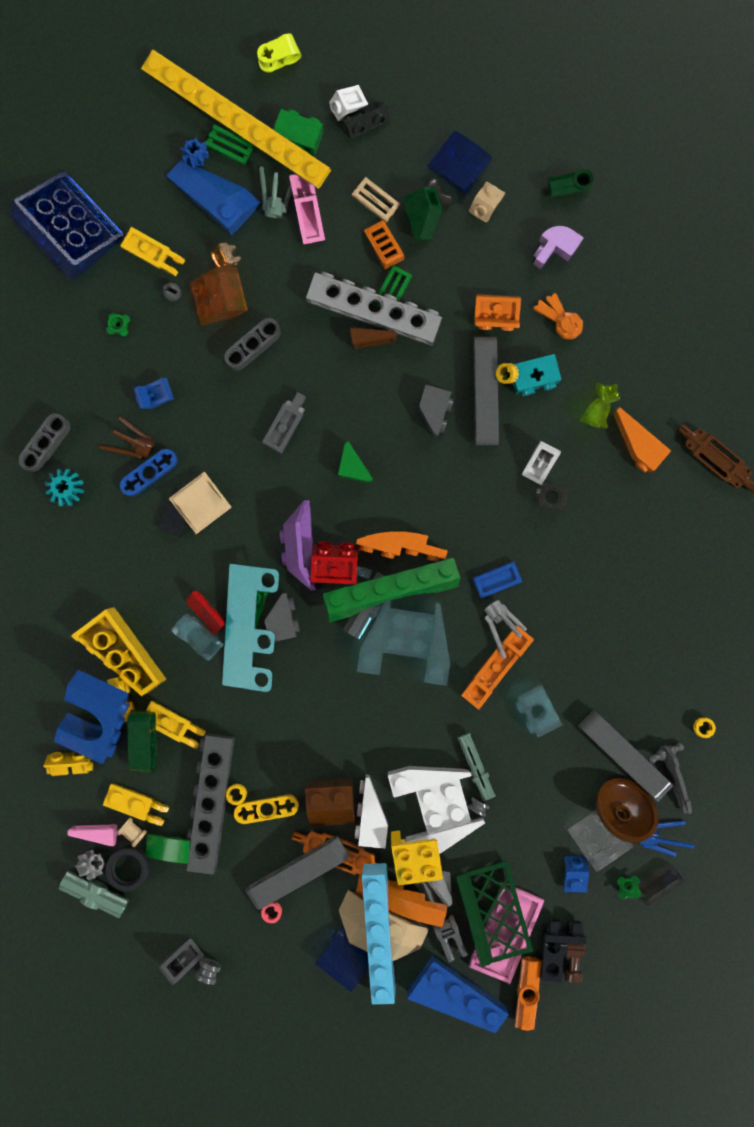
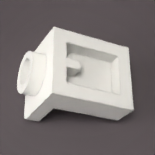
M359 85L337 90L329 102L331 111L335 114L338 121H342L347 114L364 110L368 106Z

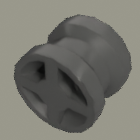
M203 957L199 962L200 968L195 972L194 977L200 982L214 985L217 980L216 974L220 972L222 965L213 959Z

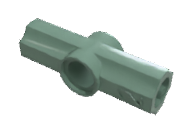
M70 870L66 872L59 886V890L80 899L84 906L91 909L99 908L117 918L121 917L129 901L128 898L109 890L108 886L95 879L87 880L84 877H79L78 874Z

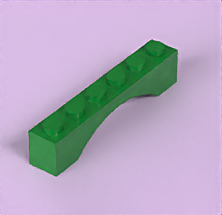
M454 558L323 593V603L330 623L351 617L370 607L397 598L424 593H438L459 586L460 575Z

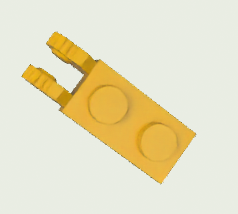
M133 227L129 229L120 245L127 252L158 269H163L175 277L178 271L164 263L167 256L178 264L183 265L185 261L167 246Z
M151 701L146 711L155 712L157 731L178 742L198 748L199 743L196 740L184 735L187 729L199 736H204L205 730L154 701Z
M114 783L110 785L103 806L143 821L147 820L159 826L163 825L164 820L161 817L149 814L150 808L152 807L166 813L169 809L167 805L154 801V798Z

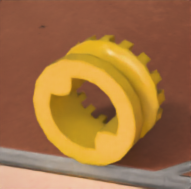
M512 363L499 365L496 370L498 381L503 384L516 382L519 375L518 367ZM506 369L508 372H510V377L508 379H506L507 376L504 375V371Z
M701 717L693 723L694 732L699 737L710 738L715 733V724L708 718ZM706 721L710 728L706 730V734H702L699 731V726H703V722Z
M237 783L231 785L226 792V798L232 805H240L247 797L246 788ZM239 789L240 794L243 795L242 799L234 800L233 795L230 794L231 790Z

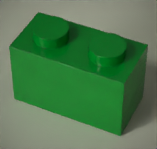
M291 109L287 111L280 110L273 129L312 156L316 155L324 133L323 124L318 119L302 117L298 112Z

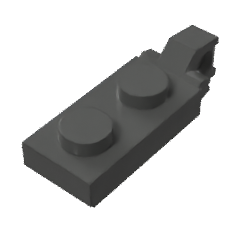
M297 392L292 402L287 400L285 404L283 403L262 441L263 444L281 454L283 453L304 416L305 409L302 408L306 396Z

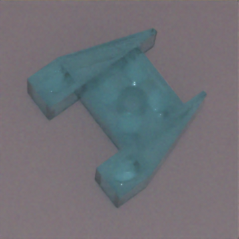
M391 600L384 602L360 649L357 672L379 675L384 652L427 659L423 681L425 683L447 686L450 659L440 603H435L433 615L390 608Z

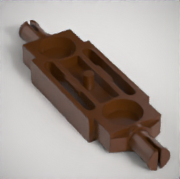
M684 423L678 428L677 431L687 438L684 446L693 452L691 455L725 483L729 482L735 488L744 485L754 493V482L749 478L752 471L744 465L745 461L712 434H707L701 428L692 431ZM711 440H714V441H715L718 445H720L724 450H726V451H727L729 454H731L735 459H737V463H735V462H734L733 460H731L726 454H724L720 449H718L716 446H714V445L711 443ZM699 453L705 456L712 465L723 471L725 477L700 458Z

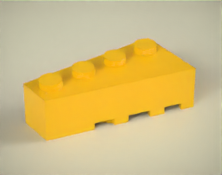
M115 607L105 609L71 635L76 641L81 642L91 654H95L101 659L105 666L115 671L124 682L141 696L149 693L166 680Z

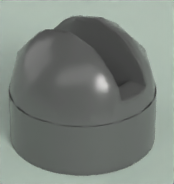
M170 282L163 287V295L168 301L174 302L181 297V289L176 283ZM171 288L177 292L176 294H173L172 292L167 291V289Z

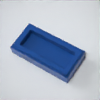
M514 561L472 578L480 599L522 582Z

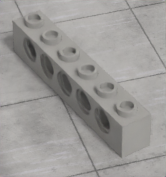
M326 272L314 274L306 296L308 303L388 331H395L396 334L433 346L442 317L438 316L439 313L432 309L423 311L417 308L418 305L405 301V304L396 301L397 298L392 295L384 294V296L375 294L376 291L372 288L364 286L361 289L355 287V283L346 279H342V282L335 280L333 275ZM331 288L339 290V294L334 298L327 296V291ZM356 295L360 298V301L356 305H351L348 303V298ZM378 302L381 305V309L378 312H371L369 310L370 304ZM394 309L402 313V317L398 320L390 317V312ZM419 317L423 320V324L420 327H414L411 324V320Z

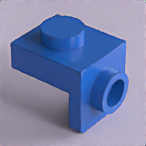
M161 378L146 386L134 388L135 398L141 409H154L174 399L167 378Z
M565 856L564 892L587 893L589 879L587 857Z

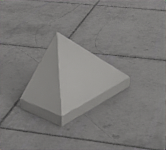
M442 871V880L414 883L419 891L425 894L427 901L445 904L447 908L452 905L450 872Z

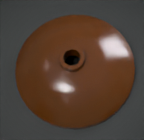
M614 778L604 783L598 790L596 810L601 822L611 834L625 842L641 843L655 833L658 826V812L652 798L640 785L628 779Z

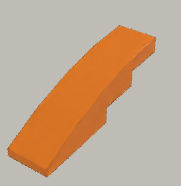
M360 874L356 894L363 897L362 875ZM388 880L389 911L421 923L443 927L447 905L425 901L424 893L403 890L404 885H398L396 881Z

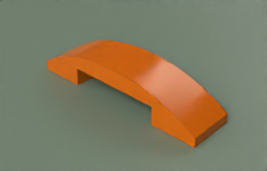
M517 625L515 627L522 634V637L519 638L511 631L501 642L506 658H502L497 647L461 694L464 699L478 710L489 698L494 688L512 665L522 656L534 640Z

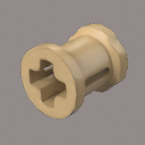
M130 817L117 834H122L132 843L131 846L135 847L147 831H142L132 822L133 819Z

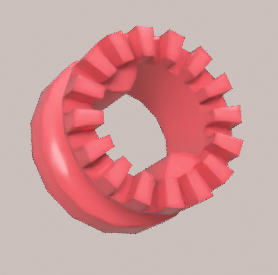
M274 901L262 908L261 916L263 920L267 923L277 922L281 917L282 907ZM268 907H274V911L278 912V915L270 918L269 913L265 911Z

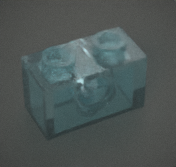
M537 684L515 695L518 701L514 703L520 714L525 713L528 719L525 724L530 734L535 733L539 738L562 726L541 684ZM536 705L542 707V714L539 717H533L531 714L532 708Z

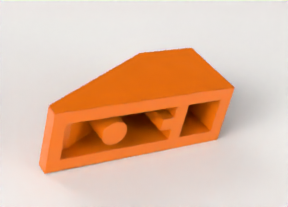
M619 407L613 415L629 453L636 462L635 466L644 473L654 472L671 450Z

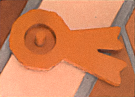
M556 293L552 297H546V302L549 306L542 300H539L538 305L533 307L534 311L556 322V332L561 338L575 339L582 333L583 320L577 313L565 312Z

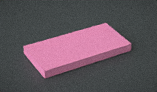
M515 887L530 937L544 899ZM503 889L498 901L509 906L513 899L512 893ZM495 903L490 915L501 921L507 909ZM513 904L511 909L516 911L515 904ZM510 911L504 923L515 929L519 918L517 914ZM488 917L484 924V929L493 935L499 923ZM502 925L496 937L508 943L513 931ZM520 926V928L518 929V931L523 934L522 929H521V926ZM516 933L510 946L517 950L525 948L524 937ZM486 935V936H487L488 943H489L490 940H491V937H489L488 935ZM494 940L490 947L492 957L501 955L505 945ZM508 948L506 953L511 952L513 950ZM474 949L468 967L510 984L522 955L481 967L476 950Z

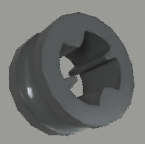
M472 797V804H468L467 808L485 817V810L489 809L490 806Z

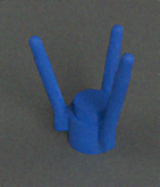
M673 821L658 823L657 828L685 825L686 822ZM655 831L646 841L638 843L643 845L644 848H651L674 857L677 855L675 852L657 846V844L664 843L687 848L695 847L694 844L659 838V831Z

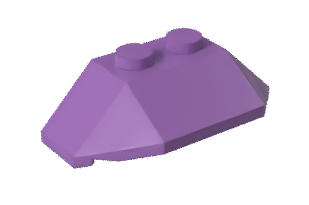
M304 500L283 524L284 530H280V541L285 543V552H282V565L287 566V570L313 591L317 590L316 582H311L313 537L310 501Z

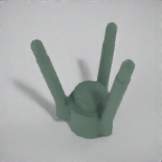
M261 166L259 170L263 200L262 211H265L264 215L267 217L282 218V213H287V205L292 194L291 183L282 203V199L277 197L278 173L274 172L272 197H268L267 200L264 168Z

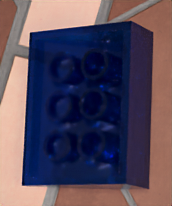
M65 171L60 172L12 201L10 217L69 280L74 279L89 269L124 237L123 232Z

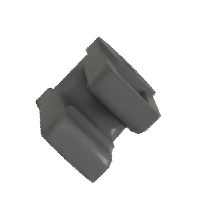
M453 914L444 920L443 927L433 925L439 942H441L449 963L455 959L452 945L448 942L449 938L455 940L457 951L462 957L468 955Z

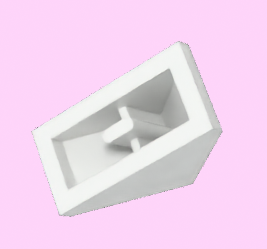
M540 441L522 475L542 485L561 451Z

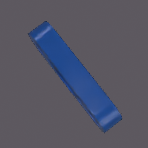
M169 449L159 451L121 480V491L128 496L138 495L177 465V455ZM165 454L167 456L172 455V458L170 459V465L164 463L160 466L163 469L161 472L159 468L155 464H153L155 460L158 464H160L164 460L162 456ZM151 466L155 470V475L151 479H146L143 476V470ZM136 474H138L139 478L145 482V484L143 485L141 484V482L136 483L134 485V491L130 489L126 490V488L128 487V481L135 482L136 480H138V478L135 477Z

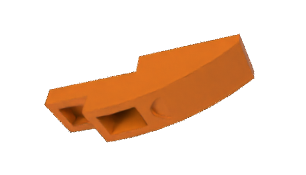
M411 532L377 533L359 538L356 542V545H360L359 550L372 553L373 549L381 551V556L390 559L400 556L402 548L406 549V554L418 557V554L421 553L427 555V560L440 562V559L445 560L448 552L444 549L426 545L427 535Z

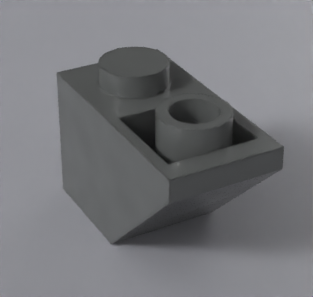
M425 384L419 411L433 437L438 438L439 432L444 433L447 424V420H444L445 412L451 411L454 399L450 398V391Z
M288 593L280 596L265 619L266 630L274 633L275 642L297 637L296 632H300L298 619H293L292 610H295L293 596L289 597Z

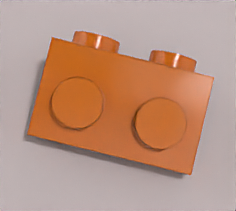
M476 294L475 326H479V329L483 330L501 327V330L513 331L514 328H520L521 296Z

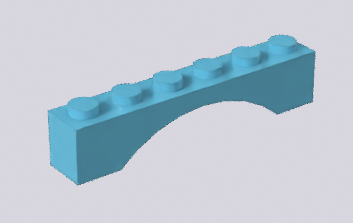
M364 864L362 884L372 1005L394 1004L396 988L390 939L387 864Z

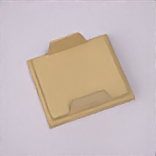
M205 472L169 498L196 534L231 508L230 504Z

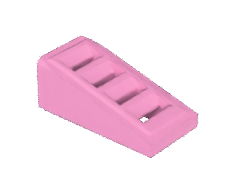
M116 824L79 825L71 827L68 830V836L115 846L118 842V828Z

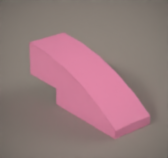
M295 173L289 174L303 244L325 240L314 186Z

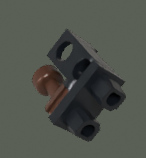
M548 919L546 930H543L541 981L562 982L563 958H569V970L565 971L564 980L572 983H581L583 973L578 970L580 958L586 952L585 945L587 939L583 933L582 922L569 921V932L561 931L560 920Z

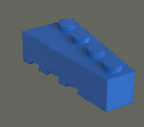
M433 954L407 990L408 1000L493 1033L498 1031L509 1015L503 1003Z

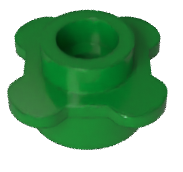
M111 313L108 316L107 333L110 335L114 333L120 334L122 337L128 334L127 326L130 322V317L128 315L121 316Z
M637 876L626 879L620 877L617 880V884L620 887L618 895L621 899L640 897L641 891L638 886L640 880Z

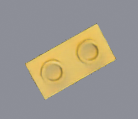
M54 752L47 755L43 767L46 768L47 774L52 776L68 775V767L72 768L73 774H83L93 771V762H90V758L77 752Z

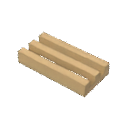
M366 177L352 193L354 199L381 220H384L385 223L389 221V218L400 207V203ZM364 186H368L371 190H373L380 197H382L389 204H391V209L383 202H381L378 198H376L374 195H372L369 191H367L364 188ZM359 192H361L362 194H364L367 198H369V199H370L371 201H373L376 205H378L380 208H382L385 212H387V214H384V213H383L382 211H380L377 207H375L373 204H371L368 200H366L364 197H362V196L359 194Z

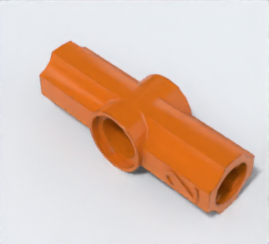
M530 956L522 957L514 1022V1027L526 1031L534 1030L542 965L541 959ZM527 989L534 991L530 997H524L522 995L523 992Z

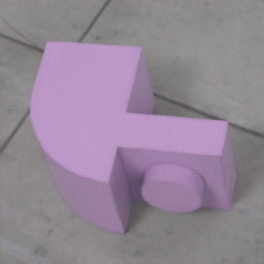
M565 226L549 228L541 235L539 242L542 244L534 254L536 260L533 265L541 269L553 252L568 262L584 237Z

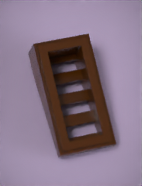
M350 328L353 349L397 341L395 331Z

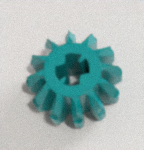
M58 469L56 470L57 477L53 474L49 475L53 481L51 483L45 482L46 486L51 487L45 493L46 495H52L51 502L55 503L58 501V506L63 507L65 502L68 506H72V499L80 501L77 493L83 494L84 490L78 487L83 485L84 482L77 480L79 477L78 473L71 475L70 469H66L64 473ZM67 485L69 487L68 490L63 491L61 486Z

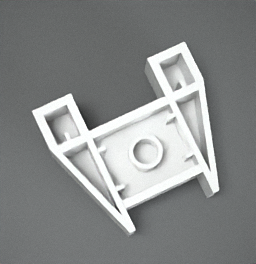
M407 766L388 772L393 797L416 792L427 831L407 836L406 842L436 838L440 854L485 824L482 816L471 819L459 780L472 776L469 769Z

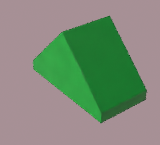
M348 441L344 445L338 476L371 483L373 478Z

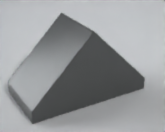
M189 938L167 955L158 968L171 985H174L204 954L194 941Z

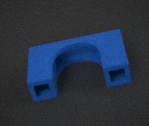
M78 670L67 685L64 700L92 713L101 725L89 723L67 713L57 728L54 742L104 764L107 757L111 758L117 748L115 744L121 734L119 730L125 721V718L122 716L125 715L129 704L126 703L129 693Z

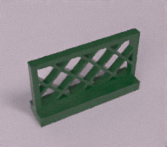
M508 861L455 875L481 967L533 951ZM504 867L507 876L501 884L491 877L495 869ZM491 871L489 876L483 874L484 872ZM480 874L487 878L481 890L472 886L470 876ZM489 880L501 886L495 898L484 893ZM507 881L509 882L510 889L505 886ZM503 889L512 893L513 899L509 906L498 901ZM474 890L479 892L477 898L475 896ZM481 895L493 900L487 913L478 907L477 903ZM495 903L507 909L501 921L490 915ZM513 904H515L516 911L511 909ZM510 911L517 914L519 918L515 929L504 923ZM480 912L485 915L483 921ZM488 917L499 923L493 935L484 929V924ZM502 925L513 931L508 943L496 937ZM520 926H521V929H522L523 934L518 931V929L520 928ZM516 933L524 937L527 947L517 950L510 946ZM486 935H488L489 937H491V940H490L489 943H488V940H487V936H486ZM494 940L505 945L501 955L492 957L490 947ZM508 948L513 950L511 952L506 953Z

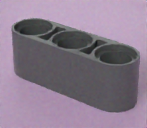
M272 318L262 320L231 346L225 353V361L229 368L235 371L244 369L276 342L281 334L277 321ZM267 326H274L276 328L272 335L264 333ZM257 340L259 342L257 348L252 350L247 348L249 341ZM234 354L241 355V361L237 364L230 362Z
M59 414L49 415L20 454V466L31 472L40 471L70 430L69 421ZM57 420H61L62 427L59 430H54V423ZM48 438V446L42 449L40 446L41 440ZM35 456V464L29 467L27 464L28 458Z

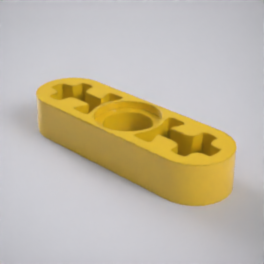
M292 794L243 802L236 807L234 817L237 822L248 824L292 816L298 811L299 800ZM287 799H290L291 803H295L291 811L284 807L280 808L281 813L277 814V804L275 801H279V805H284ZM264 803L271 804L273 807L272 814L264 815L260 810L261 805ZM253 805H257L256 813L258 817H255V813L248 814L247 819H244L243 815H239L242 807H245L246 811L254 810Z

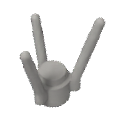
M497 600L484 610L487 613L484 619L489 624L502 658L505 659L506 654L493 621L499 623L504 620L519 638L522 637V634L510 619L523 631H526L527 628L504 604L502 605Z

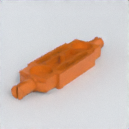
M311 830L307 836L295 831L291 840L304 844L303 853H306L327 841L326 838L335 836L324 831L322 834ZM339 838L343 844L359 851L356 852L345 847L350 856L343 863L352 866V868L338 865L336 868L353 875L356 873L362 875L364 864H378L375 863V854L365 851V847Z

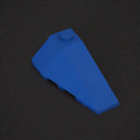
M180 160L166 175L170 181L231 236L261 205V202L244 187L197 166L192 168L190 163L184 164L183 160Z

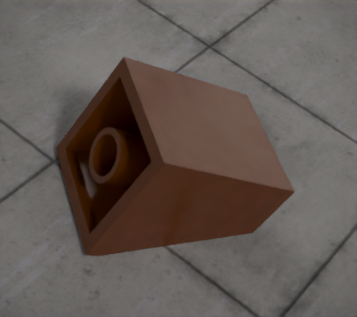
M353 778L307 782L305 788L306 812L310 826L355 824Z

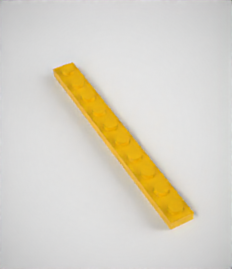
M155 50L151 51L141 67L145 73L319 189L331 171L328 166Z

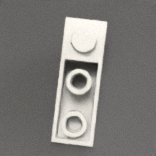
M366 775L365 781L361 780L359 794H364L363 803H358L357 816L361 817V825H356L355 839H359L358 846L385 849L388 822L369 775Z

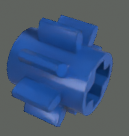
M197 138L190 141L186 140L185 148H180L184 164L190 163L192 168L200 165L204 166L205 158H209L208 151H206V143L200 144Z

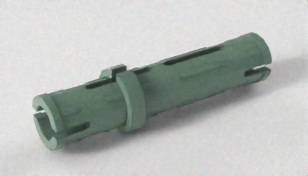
M467 733L459 736L457 739L473 775L471 779L473 783H476L482 801L495 797L496 795L488 779L490 775L483 767L471 734ZM468 747H469L470 750H471V753H472V755H473V758H474L476 764H474V762H473V760H472V757H471V755H470V752H469V750H468ZM477 769H478L479 772H480L481 778H482V780H483L485 786H483V784H482V782H481V779H480V777H479V774H478V772H477Z

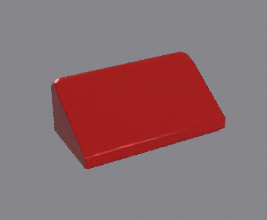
M193 591L190 594L186 603L212 633L216 634L226 625V621L199 591Z

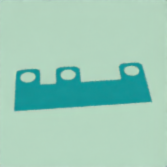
M230 564L222 680V685L262 692H269L271 690L272 672L269 669L252 667L253 652L271 654L274 651L275 635L272 631L255 629L257 591L274 593L278 590L279 573L275 569ZM265 573H270L274 576L275 582L272 587L267 588L262 584L261 578ZM260 635H267L270 638L271 644L267 649L259 647L257 640ZM258 673L267 675L268 683L266 686L260 687L256 684L255 676Z

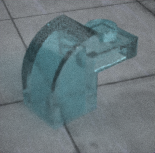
M187 613L171 629L176 636L187 642L197 654L208 661L224 645L202 622Z

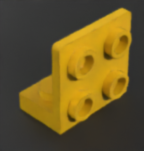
M400 831L391 832V847L398 885L443 879L436 838L406 842V839H401Z

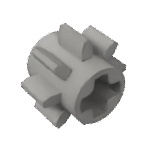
M90 850L78 856L79 861L75 867L79 877L87 875V880H91L103 874L101 870L105 863L101 854L94 855L93 850Z

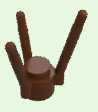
M119 416L118 419L141 438L136 437V439H133L116 430H113L112 434L132 443V449L135 451L99 445L98 447L102 450L134 456L142 460L143 457L148 458L155 442L151 441L152 437L145 435L129 421Z

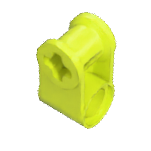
M290 33L262 44L257 51L259 67L267 73L286 65H291L302 56Z

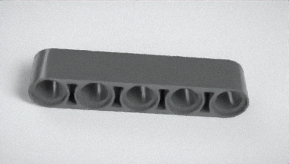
M474 337L475 445H498L497 337Z
M592 710L578 725L589 738L657 802L673 787L650 762L595 710Z
M332 837L255 881L245 889V892L256 910H260L340 865L350 855L339 837Z

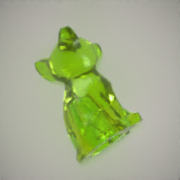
M598 382L595 389L599 394V398L587 407L580 421L596 428L602 427L607 429L606 419L611 411V403L619 400L618 385L603 386Z

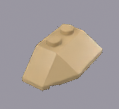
M348 889L339 908V913L349 943L368 952L364 898ZM389 911L393 961L419 950L429 931V927Z

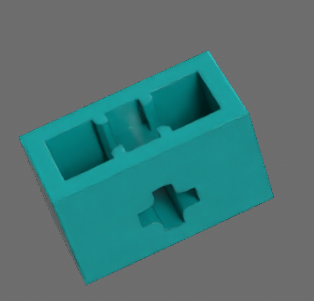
M555 354L515 364L519 370L518 379L513 383L515 394L522 393V396L534 394L535 389L551 390L556 388V384H559L561 381ZM534 372L536 375L541 376L538 381L535 378H531Z

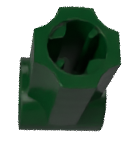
M582 168L574 173L549 177L548 187L551 198L576 193L586 194L590 191L593 184V173L589 169ZM581 177L586 178L588 184L582 186L577 182V179Z

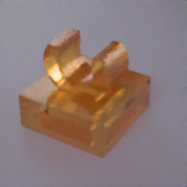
M227 242L218 244L211 253L220 274L228 272L241 259L240 256L233 257L232 252L236 247L233 245L228 246Z

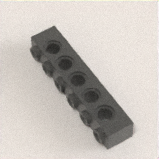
M208 733L205 735V739L202 738L200 742V752H203L202 761H198L196 774H200L199 783H195L193 796L197 797L196 806L192 805L190 819H194L193 828H189L187 840L191 842L189 860L186 863L188 864L187 871L214 875L217 870L226 792L228 790L235 739L232 736ZM210 753L219 754L220 763H212L209 759ZM208 775H213L217 778L216 786H210L207 783L206 778ZM204 798H211L214 801V807H205L203 804ZM202 820L210 822L211 829L208 831L203 830L200 822ZM197 844H206L208 852L201 853L197 849Z

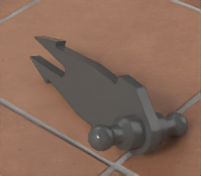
M680 742L674 746L663 745L656 751V754L648 756V761L652 764L657 760L663 761L668 780L673 785L672 789L678 800L677 803L682 812L689 815L692 813L691 802L688 799L684 780L679 769L680 764L675 756L676 752L684 749V745Z

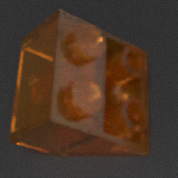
M216 267L190 282L200 325L235 318L248 310L237 267Z

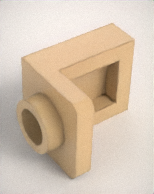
M486 182L475 196L469 212L482 221L488 222L493 211L503 199L505 192Z

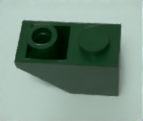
M423 186L403 197L415 239L429 241L435 232L442 212V206L436 188Z

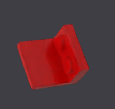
M327 541L314 544L311 561V582L356 585L359 547L348 542L341 543V545H332L331 542Z

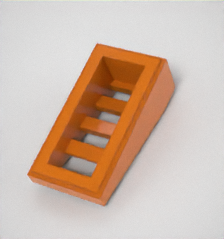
M384 220L364 230L384 270L404 260V254ZM381 228L383 229L384 232L374 237L372 236L371 233ZM387 236L388 239L379 244L376 243L377 240ZM389 243L391 244V247L381 251V247ZM393 250L395 251V254L388 258H385L384 255L392 252Z

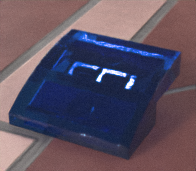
M454 130L428 166L430 170L447 179L450 185L467 193L493 158L476 143Z
M342 924L330 940L329 945L315 962V965L352 992L369 968L368 952L349 943L344 925Z

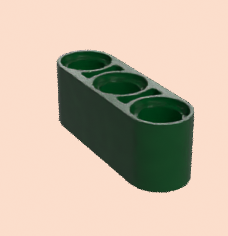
M131 710L127 723L129 770L131 772L153 774L157 764L156 714L152 711Z

